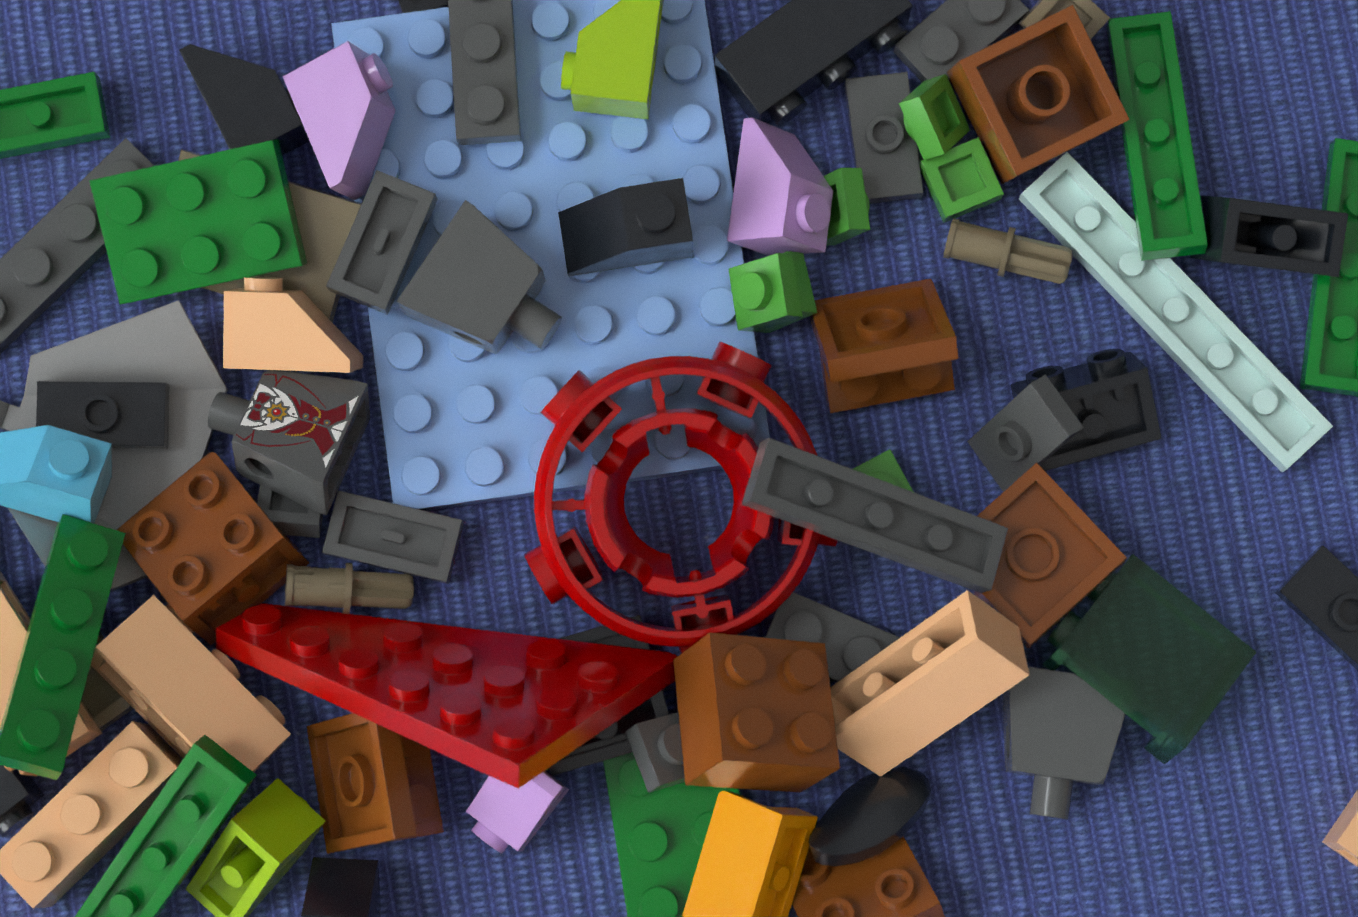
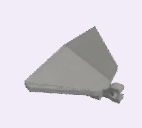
M178 300L31 355L25 392L20 407L0 400V429L13 431L36 427L37 381L159 382L169 384L168 448H112V478L94 524L117 530L210 452L207 448L214 431L208 427L210 407L217 393H227L228 389L185 309ZM8 508L38 557L46 566L58 522ZM122 545L110 592L148 577L124 545Z

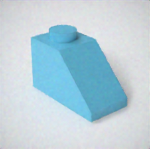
M50 425L0 433L1 506L58 522L62 514L95 523L112 478V443Z

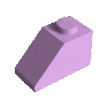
M347 41L284 75L283 79L329 188L356 200L366 194L396 110L387 92L388 89L393 87V82L383 61L377 54L369 55Z
M755 118L743 119L727 241L767 256L787 251L803 254L825 252L833 189L794 134Z
M546 771L519 789L489 776L466 811L478 820L471 831L501 854L508 845L518 852L523 851L569 789Z

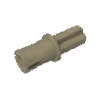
M953 218L943 258H954L998 269L997 276L1004 277L1005 271L1061 284L1068 277L1072 261V250L1069 247L1015 235L1016 228L1009 227L1008 232H1003Z
M345 563V568H318L287 564L285 606H326L342 608L343 614H349L351 606L406 609L411 607L413 603L414 580L413 576L409 574L353 571L352 563Z

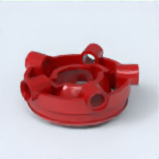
M719 341L711 359L692 356L652 358L618 369L596 383H593L583 372L578 370L550 400L540 413L555 427L541 455L534 490V513L541 545L525 553L524 556L552 605L569 596L584 612L609 629L631 639L649 644L670 647L679 646L680 654H682L708 633L737 635L763 621L777 610L799 585L812 562L818 545L836 547L838 541L836 539L778 519V541L781 544L797 545V548L788 567L775 585L754 604L736 615H733L728 595L704 598V594L721 589L745 575L750 569L746 565L749 554L762 538L767 541L769 540L775 517L742 505L758 451V446L754 440L746 433L743 435L738 434L723 425L717 419L719 415L711 411L695 408L666 410L665 393L661 387L660 376L692 375L703 377L695 393L696 395L746 418H752L758 403H760L781 425L793 447L817 456L811 438L800 419L774 390L764 384L772 367L771 364ZM650 379L652 399L655 402L656 412L632 419L611 436L613 441L609 449L596 465H592L589 471L584 499L571 497L553 500L557 468L568 441L583 453L622 410L609 396L631 384ZM683 424L687 446L697 448L713 457L728 475L733 488L731 518L722 534L713 543L708 545L712 569L702 573L698 570H692L689 576L675 577L669 553L660 552L648 546L636 535L629 524L624 507V495L628 479L641 460L650 455L646 432L658 428L663 435L670 434L671 425ZM553 510H567L569 512L585 510L586 523L593 544L603 560L614 572L620 568L637 578L643 584L642 591L652 595L674 598L694 596L695 600L671 606L675 628L637 621L614 610L597 598L588 588L603 581V574L575 526L559 535L557 534Z

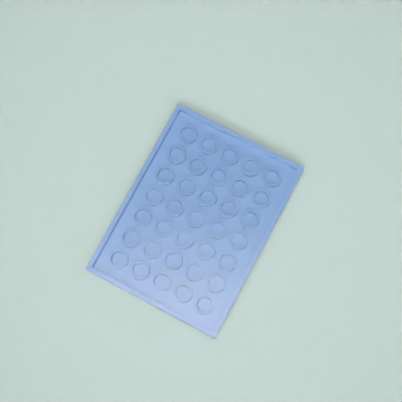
M512 0L521 141L458 145L456 140L448 7L331 23L334 48L349 41L369 55L377 54L385 64L393 82V87L388 89L387 92L396 111L369 186L376 170L433 192L438 199L388 315L368 307L393 504L430 511L534 496L536 474L541 455L555 427L540 412L578 370L583 372L593 383H596L618 369L652 358L692 356L711 359L719 341L758 358L754 331H739L737 328L728 270L729 268L744 264L741 246L727 241L733 187L705 0H664L648 120L574 111L571 90L561 89L565 51L576 52L579 31L620 0ZM683 178L693 237L692 258L568 276L558 212L620 187ZM365 195L354 201L362 203ZM465 200L474 205L543 270L546 281L535 300L562 316L558 329L543 349L538 348L513 331L497 354L491 353L410 318L403 313L397 303L398 298ZM692 375L660 376L661 387L665 393L666 410L695 408L711 411L719 415L717 419L732 431L741 435L745 433L749 435L758 448L761 441L770 438L766 409L760 403H758L752 418H746L696 395L695 393L703 377ZM650 379L631 384L609 396L622 410L583 453L568 441L559 461L553 493L585 489L589 471L592 465H596L609 449L613 441L611 436L632 419L656 412L655 402L652 399ZM683 424L671 425L670 434L663 435L658 428L646 432L650 455L642 459L634 468L628 482L723 468L709 454L697 448L688 447Z

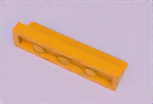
M731 791L719 792L682 917H788L809 849V837L815 828L818 816L799 808L765 806Z

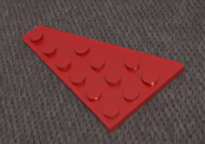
M264 603L246 609L239 616L216 628L217 650L223 654L517 789L675 681L673 660L678 657L664 651L343 614Z

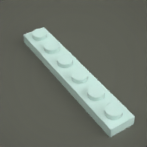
M1068 152L1021 193L1019 200L1063 246L1069 247L1072 250V255L1281 472H1284L1333 427L1171 258L1141 261L1136 222Z

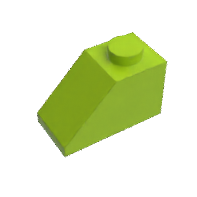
M620 0L579 31L576 52L565 51L561 75V89L571 90L574 111L649 119L664 0Z
M277 778L229 821L185 890L215 917H248L303 855L326 821L302 797L296 795Z

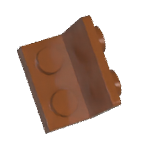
M215 452L208 453L117 529V531L126 533L123 545L181 621L210 645L216 642L217 627L239 616L246 609L263 603L286 583L287 564L296 566H307L309 564V561L296 545L273 524Z
M904 836L876 856L858 863L841 866H827L817 863L812 856L809 846L792 902L798 917H945L937 896Z

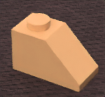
M244 277V288L224 291L223 368L351 373L363 368V355L302 290H283V278Z

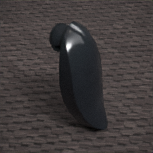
M897 767L891 769L883 776L872 773L858 780L846 789L829 807L810 834L808 842L814 860L821 865L841 866L858 863L882 853L900 840L925 810L931 795L929 779L917 770Z

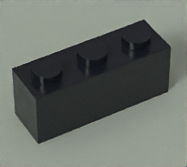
M791 0L715 54V73L749 118H755L767 124L774 121L777 126H781L793 119L806 107L807 102L804 98L820 86L824 85L827 90H831L843 83L845 79H848L857 69L854 62L874 49L877 54H882L898 43L908 32L904 26L908 24L912 4L909 0Z

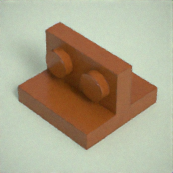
M931 278L815 300L817 313L811 315L810 320L819 346L825 395L830 413L955 390L951 360L959 359L956 335Z
M1036 462L977 515L980 518L1007 527L1008 531L992 590L983 593L975 591L974 595L1017 625L1020 629L1022 642L1029 649L1118 569L1127 557Z
M354 713L306 726L320 814L326 821L322 827L327 854L444 832L430 748Z

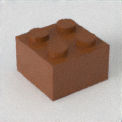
M1073 5L958 61L947 71L948 77L980 138L1001 184L1130 120Z
M708 633L673 660L685 785L801 793L840 769L825 643Z

